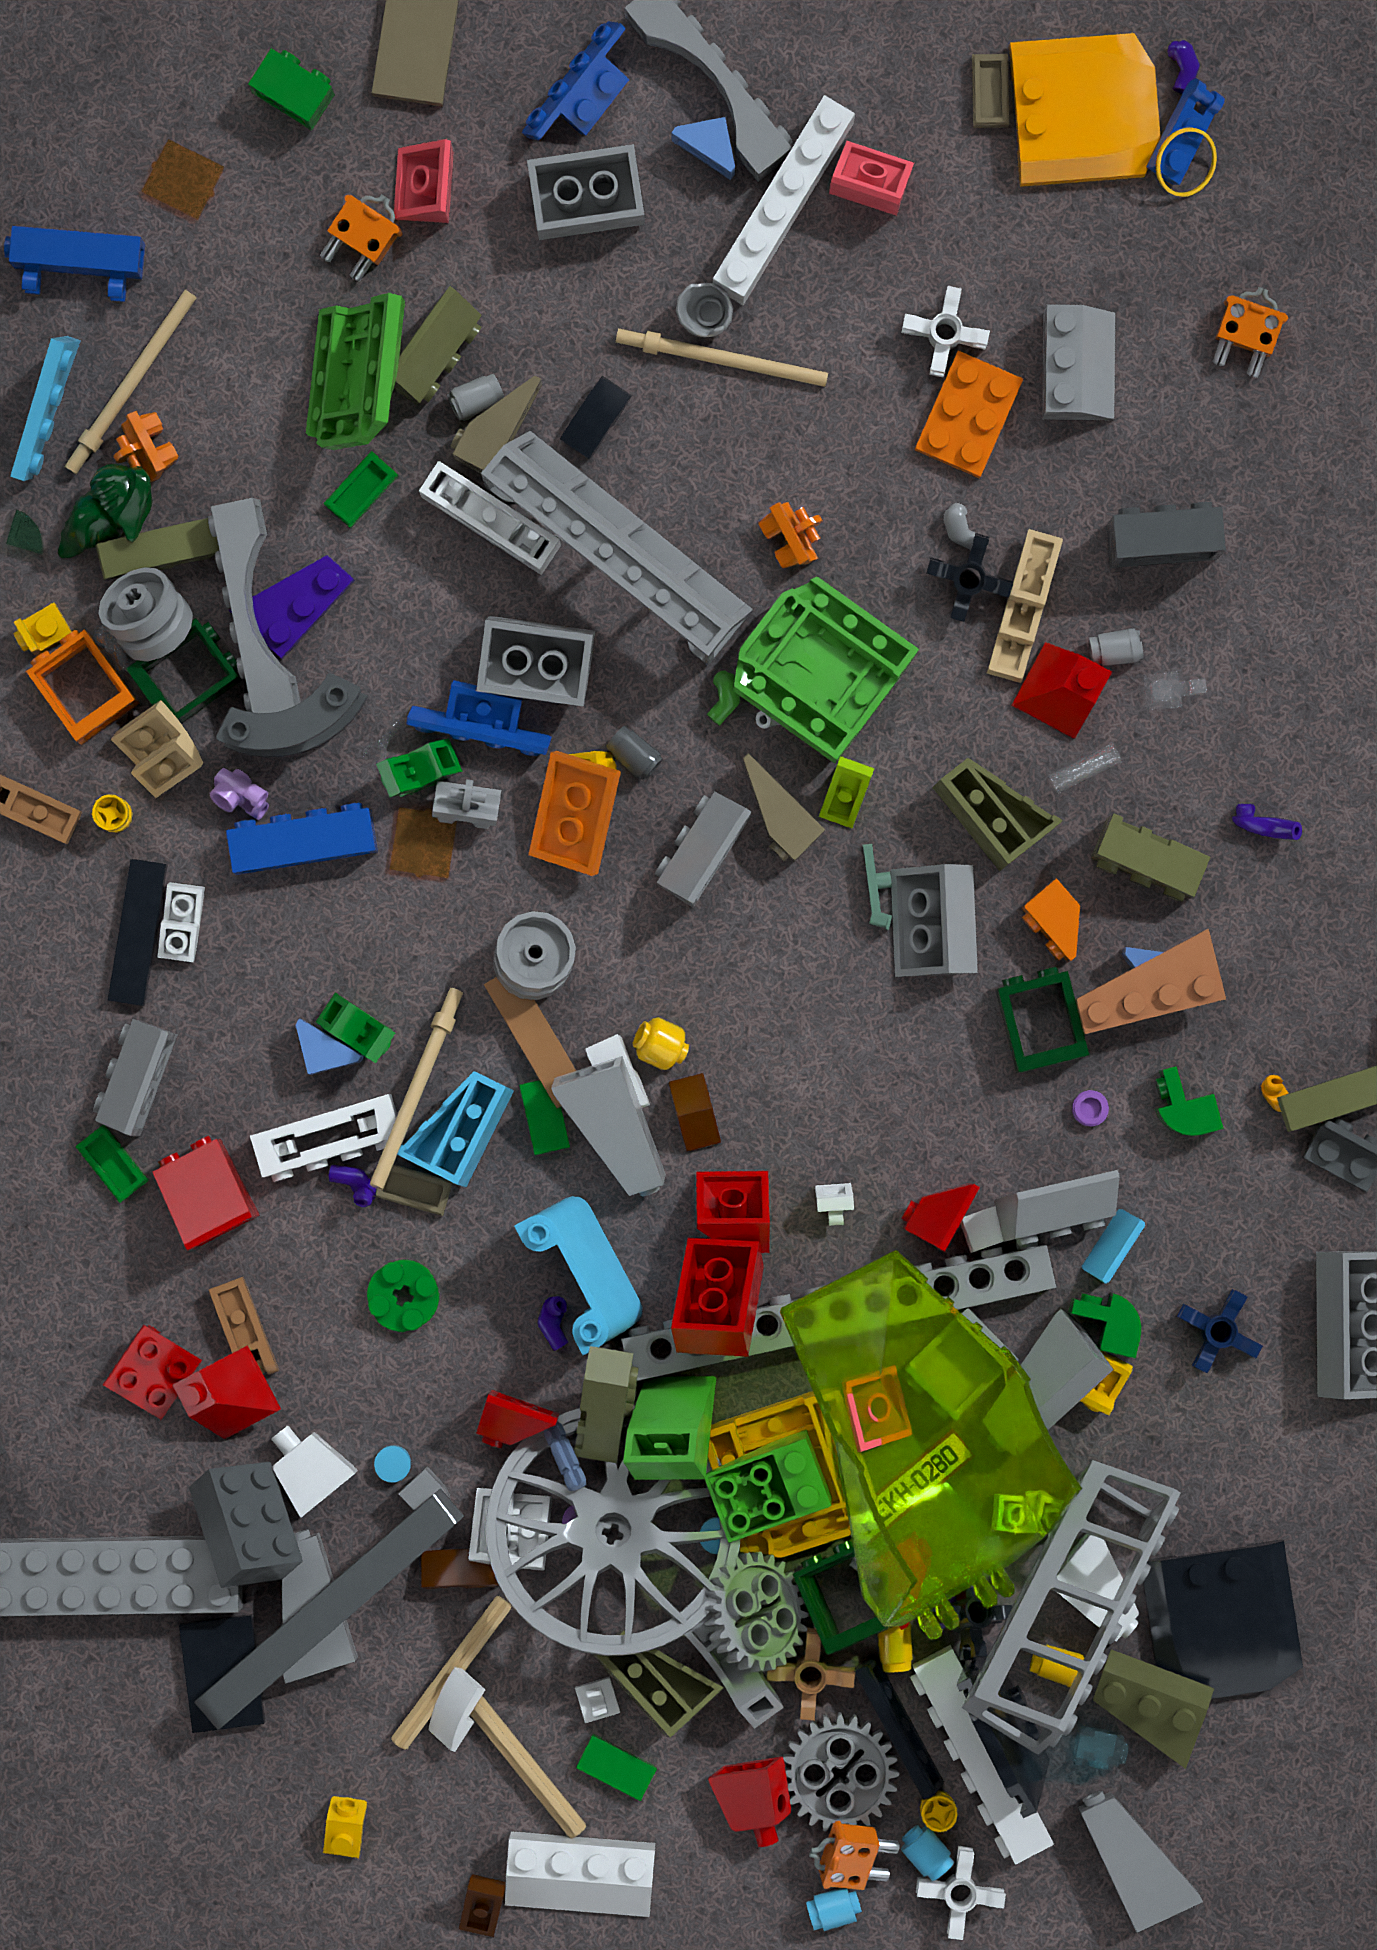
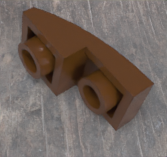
M470 1549L424 1551L421 1554V1588L463 1587L469 1589L499 1585L491 1564L469 1561Z

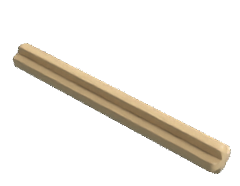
M496 1596L393 1734L391 1740L398 1747L404 1750L408 1749L432 1716L439 1694L454 1667L465 1671L508 1614L511 1605L500 1596Z
M481 1696L470 1716L565 1834L571 1839L578 1836L586 1828V1823L486 1699Z

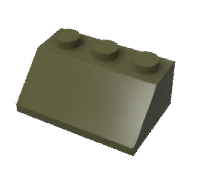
M451 286L443 293L399 356L398 373L394 389L415 405H418L422 399L429 403L441 386L436 382V379L443 370L450 373L461 358V355L456 353L463 341L470 345L482 328L477 324L482 315Z

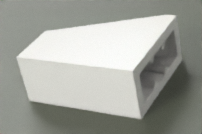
M1087 1533L1067 1555L1057 1574L1059 1581L1111 1600L1114 1599L1123 1581L1105 1541ZM1059 1593L1100 1628L1108 1612L1107 1610ZM1135 1603L1126 1615L1122 1613L1118 1621L1122 1628L1115 1641L1121 1636L1124 1639L1127 1638L1138 1625V1621L1135 1618L1139 1615Z

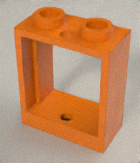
M85 629L80 633L78 630H74L60 640L61 647L51 654L45 651L35 657L30 662L33 667L26 671L72 737L81 745L139 704V701L101 648ZM87 647L120 693L76 723L44 677Z

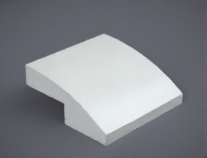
M477 1488L469 1561L490 1564L486 1542V1517L492 1489ZM513 1493L507 1514L550 1523L552 1498L550 1496ZM506 1523L507 1547L512 1565L528 1552L547 1541L548 1536ZM546 1555L534 1560L522 1569L545 1570Z

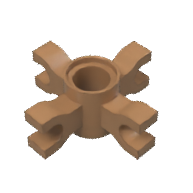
M807 1627L805 1655L800 1657L796 1663H787L786 1665L777 1666L775 1670L767 1671V1681L795 1682L797 1688L802 1691L800 1719L815 1721L817 1693L826 1684L854 1688L855 1667L827 1666L824 1659L820 1657L821 1640L816 1628ZM810 1666L815 1667L821 1672V1676L815 1681H807L801 1676L802 1670Z

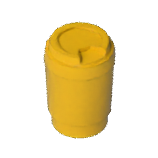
M911 1622L903 1630L896 1625L877 1634L883 1672H904L912 1669Z
M1046 1644V1647L1081 1660L1085 1659L1082 1654ZM1034 1654L1029 1667V1671L1036 1673L1037 1676L1067 1687H1071L1078 1673L1077 1670Z

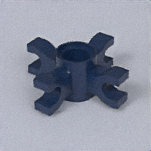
M1231 1289L1220 1313L1210 1315L1209 1317L1186 1304H1182L1176 1317L1201 1329L1202 1337L1205 1340L1191 1364L1192 1366L1208 1373L1219 1349L1233 1346L1253 1358L1258 1357L1263 1345L1238 1333V1327L1234 1322L1248 1296ZM1218 1321H1224L1228 1326V1335L1221 1341H1215L1210 1332L1212 1325Z

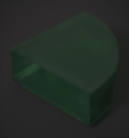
M16 509L6 544L36 554H43V536L41 537L42 533L40 534L41 531H39L38 525L27 514Z

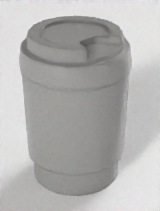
M492 373L486 377L481 376L463 385L454 387L447 394V397L459 421H466L489 409L503 399L504 394L497 378Z
M1135 628L1097 634L1096 637H1089L1091 661L1101 666L1139 662L1143 659V646L1139 636L1140 631L1135 630Z

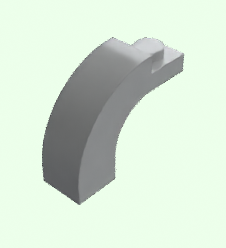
M709 1613L696 1627L684 1635L706 1659L725 1686L739 1712L755 1729L784 1707L762 1671L750 1672V1668L740 1670L738 1669V1662H727L729 1652H717L721 1642L719 1639L710 1641V1636L715 1632L714 1627L705 1626V1622L712 1619L711 1613Z

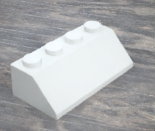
M511 1832L508 1846L505 1905L649 1917L655 1843L585 1837L571 1839L568 1836Z

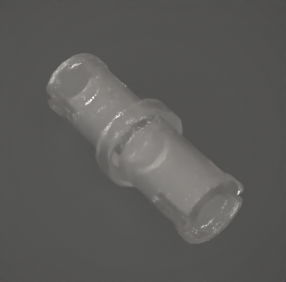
M1112 742L1086 757L1083 755L1076 757V762L1048 774L1052 785H1054L1056 793L1060 795L1065 790L1085 780L1088 783L1095 780V775L1123 762Z

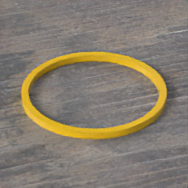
M1187 127L1172 133L1161 145L1156 158V175L1160 185L1170 194L1180 197L1190 196L1202 190L1210 181L1215 171L1217 153L1214 142L1207 133L1197 128ZM1184 132L1200 133L1206 138L1212 151V163L1205 180L1195 189L1188 192H1175L1165 184L1161 175L1160 164L1163 152L1169 142L1179 134Z

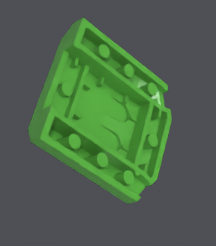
M386 293L371 297L370 303L352 308L336 305L319 309L306 434L316 437V444L321 448L338 450L369 444L388 423L390 398L394 389L399 364L405 300L402 296Z
M815 577L807 584L783 592L741 646L738 654L733 691L830 761L836 763L904 674L919 649L822 579Z

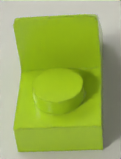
M840 756L819 817L853 828L874 768Z

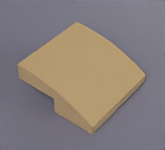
M161 700L116 731L111 739L136 764L131 774L155 798L203 765L200 754L189 734Z

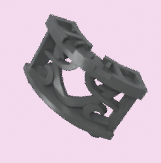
M329 673L312 695L291 708L272 713H253L234 707L230 708L216 738L218 741L225 743L224 747L250 756L269 758L297 755L321 746V744L342 732L361 711L368 699V695L361 693L359 686Z

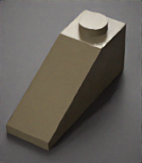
M533 376L470 421L466 430L460 428L451 444V448L455 449L453 452L454 459L481 473L503 445L514 440L542 387L541 378Z
M748 753L743 758V763L767 835L773 841L769 848L782 861L789 857L795 862L825 832V829Z

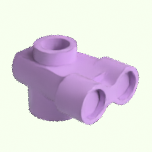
M222 768L215 776V788L210 792V797L224 811L232 812L239 805L245 809L246 813L260 820L269 807V804L266 802L268 792L256 784H251V779L243 771L235 769L233 772Z

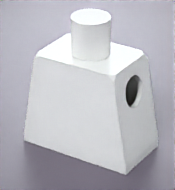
M286 1426L271 1439L284 1455L272 1468L300 1517H303L358 1471L315 1432L301 1442L291 1428Z

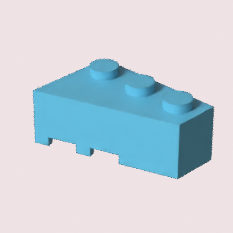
M474 1071L442 1103L443 1105L428 1121L426 1120L404 1145L400 1146L397 1155L457 1185L467 1187L514 1090Z

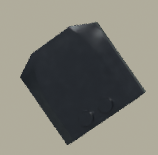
M1284 1540L1248 1544L1245 1547L1178 1557L1174 1555L1148 1559L1146 1564L1150 1565L1151 1569L1143 1581L1155 1666L1214 1688L1211 1699L1271 1690L1303 1667Z
M987 1656L976 1657L975 1660H966L957 1682L959 1692L963 1690L965 1698H967ZM1007 1675L998 1695L1014 1703L1027 1706V1701L1021 1688L1018 1685L1013 1687ZM993 1707L986 1709L1032 1739L1038 1740L1042 1732L1039 1725ZM968 1712L1010 1798L1015 1797L1019 1804L1023 1803L1020 1811L1023 1819L1037 1813L1050 1761L1046 1751L1043 1750L1038 1755Z

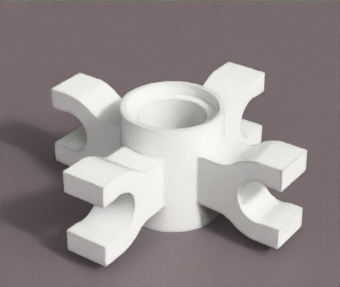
M947 287L942 313L938 314L933 320L905 314L901 333L929 337L931 345L935 348L929 375L944 377L949 350L955 348L957 344L986 349L990 331L964 327L961 320L956 316L961 288ZM942 324L950 325L955 331V336L949 340L941 339L936 333V328Z
M958 1846L955 1874L948 1877L945 1882L917 1877V1897L944 1899L950 1907L947 1934L948 1938L963 1940L966 1912L973 1909L976 1904L1004 1909L1006 1896L1004 1889L975 1886L974 1881L971 1879L974 1851L971 1847ZM961 1884L968 1886L970 1894L965 1900L956 1901L950 1896L955 1886Z

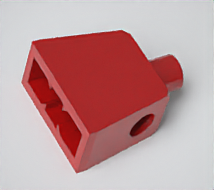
M783 1756L725 1765L708 1778L724 1816L733 1831L753 1829L758 1847H767L779 1841L775 1825H778L791 1813Z

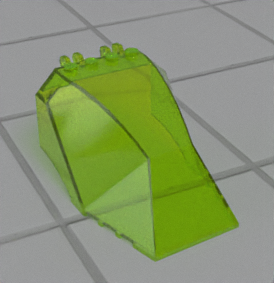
M895 1250L782 1307L780 1314L820 1407L832 1468L852 1536L862 1597L883 1626H902L918 1617L920 1628L926 1633L928 1638L933 1640L942 1636V1629L931 1609L935 1607L937 1617L949 1630L955 1629L960 1626V1619L948 1599L971 1586H974L975 1595L984 1606L992 1608L998 1604L997 1594L986 1579L987 1577L991 1576L992 1585L1004 1598H1009L1015 1594L1014 1584L1003 1568L1015 1562L1054 1529L1082 1490V1487L1067 1467L1043 1422L1029 1385L1030 1377L1010 1350L1005 1346L1000 1348L981 1331L983 1326L977 1321L974 1324L953 1306L955 1302L949 1296L946 1299L943 1298L927 1283L928 1278ZM847 1394H853L864 1442L881 1438L882 1445L858 1452L850 1420ZM868 1406L871 1408L872 1414L878 1418V1422L869 1416Z

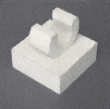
M851 1183L816 1185L815 1192L818 1212L828 1211L829 1226L844 1225L843 1210H854Z
M610 1676L575 1687L585 1723L620 1713Z

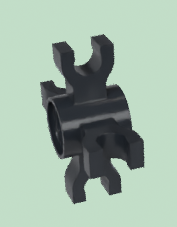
M975 533L968 560H964L958 565L933 557L930 558L926 574L952 580L958 590L950 618L964 622L972 595L979 593L982 589L1004 597H1010L1013 581L986 574L985 568L982 565L989 536ZM973 568L977 570L981 577L980 581L970 587L962 584L959 576L964 569Z
M964 1569L963 1572L951 1573L957 1601L952 1602L950 1605L936 1606L935 1609H925L926 1624L947 1623L952 1631L960 1634V1660H975L976 1657H986L987 1647L982 1637V1628L987 1627L989 1624H999L1003 1620L1006 1621L1012 1605L991 1606L985 1597L978 1595L979 1569Z

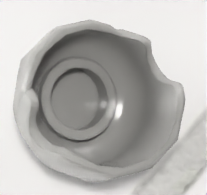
M692 283L678 296L676 313L680 324L689 333L705 338L719 335L728 328L732 322L733 305L729 294L713 283Z

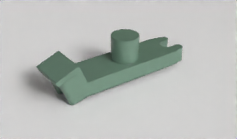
M864 844L863 853L871 907L869 924L883 927L888 931L892 915L881 913L878 889L892 888L890 871L876 873L872 844Z

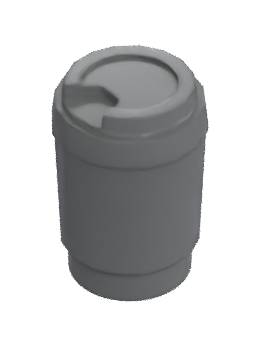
M625 726L612 737L606 746L612 753L611 755L639 780H645L647 776L649 777L663 760L657 749Z

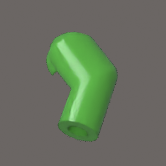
M720 671L714 676L713 684L718 688L719 701L706 714L718 726L726 720L740 703V695L733 691L735 675L727 671Z

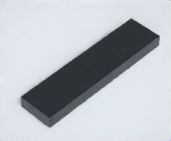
M130 859L108 1001L145 1006L167 864Z
M873 1656L863 1661L854 1672L923 1800L928 1799L938 1792L944 1781L889 1678L883 1672L878 1658Z

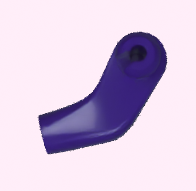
M1238 804L1235 807L1236 816H1232V821L1236 826L1261 836L1298 840L1302 835V825L1299 822L1278 817H1254L1255 806L1253 804Z

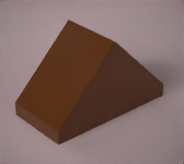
M700 1073L670 1081L669 1086L686 1151L721 1143L704 1074Z

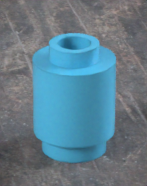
M916 1825L903 1836L902 1841L905 1844L902 1846L901 1851L923 1877L928 1876L932 1881H935L954 1864V1861L950 1858L951 1852L928 1827L925 1826L921 1829Z
M837 1888L814 1895V1900L806 1902L814 1930L823 1928L824 1931L857 1922L855 1914L862 1912L856 1891L849 1893L848 1888Z

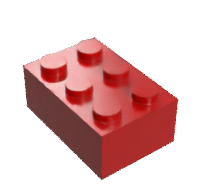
M687 1239L671 1325L676 1353L749 1357L764 1269L759 1241Z

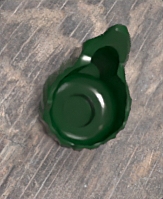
M107 464L99 468L90 482L91 497L100 500V504L104 507L107 514L113 518L116 525L123 529L126 539L134 542L150 513L153 503L150 477L139 466L128 468L118 464Z
M91 491L82 495L75 502L69 519L65 522V527L61 531V541L57 552L61 558H72L81 554L86 549L96 548V544L118 539L124 532L120 526L116 525L113 518L107 514L104 507L101 506L100 500L91 497Z

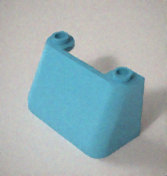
M574 1196L565 1198L514 1225L522 1242L533 1251L541 1252L558 1245L590 1305V1308L585 1310L576 1319L572 1329L574 1340L582 1355L589 1353L590 1346H602L639 1321L642 1316L641 1302L591 1207L584 1199Z

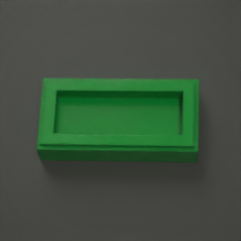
M371 451L323 504L351 529L399 476Z
M541 1081L520 1084L534 1154L538 1155L570 1148L562 1108H556Z
M106 1125L100 1126L75 1146L119 1203H122L149 1181Z
M592 1734L576 1766L577 1769L641 1801L657 1770V1766Z

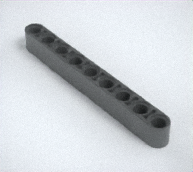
M440 1488L210 1687L194 1703L219 1730L464 1517L462 1512Z

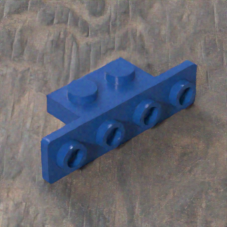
M608 21L597 27L591 36L592 42L585 51L579 52L572 59L569 65L571 69L565 77L556 81L548 91L549 97L544 104L533 110L526 120L527 126L522 131L527 138L540 140L559 115L581 135L586 136L629 81L605 57L626 29L621 23Z
M455 680L451 684L446 713L412 706L407 716L406 724L414 726L420 732L433 733L438 731L447 733L456 740H479L492 748L511 747L519 749L521 753L529 756L546 755L552 739L550 735L518 729L523 698L476 691L477 685Z

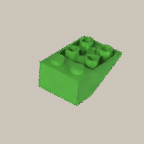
M715 1376L651 1377L644 1380L627 1428L623 1463L635 1480L705 1479L716 1385Z
M807 1429L764 1445L707 1472L705 1482L729 1543L832 1506V1496Z

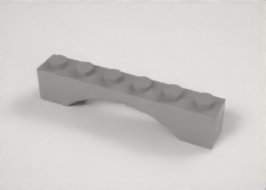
M633 0L624 8L625 18L647 45L664 48L683 56L698 66L714 82L724 97L732 116L736 136V156L756 181H761L780 166L792 149L790 144L793 141L790 135L781 125L777 128L768 118L771 114L766 105L758 97L755 100L752 99L745 90L748 88L745 79L737 70L731 72L723 63L726 57L721 49L714 42L710 45L701 35L704 30L693 15L686 17L679 8L681 1Z
M249 498L211 506L212 515L208 516V524L212 537H217L220 551L215 552V559L219 572H224L227 586L222 588L226 607L232 610L234 622H230V634L234 644L238 643L241 657L237 658V668L240 678L246 680L248 693H244L246 711L272 713L291 708L301 702L296 676L288 671L269 650L259 631L253 610V571L259 550L267 537L261 502L259 499Z

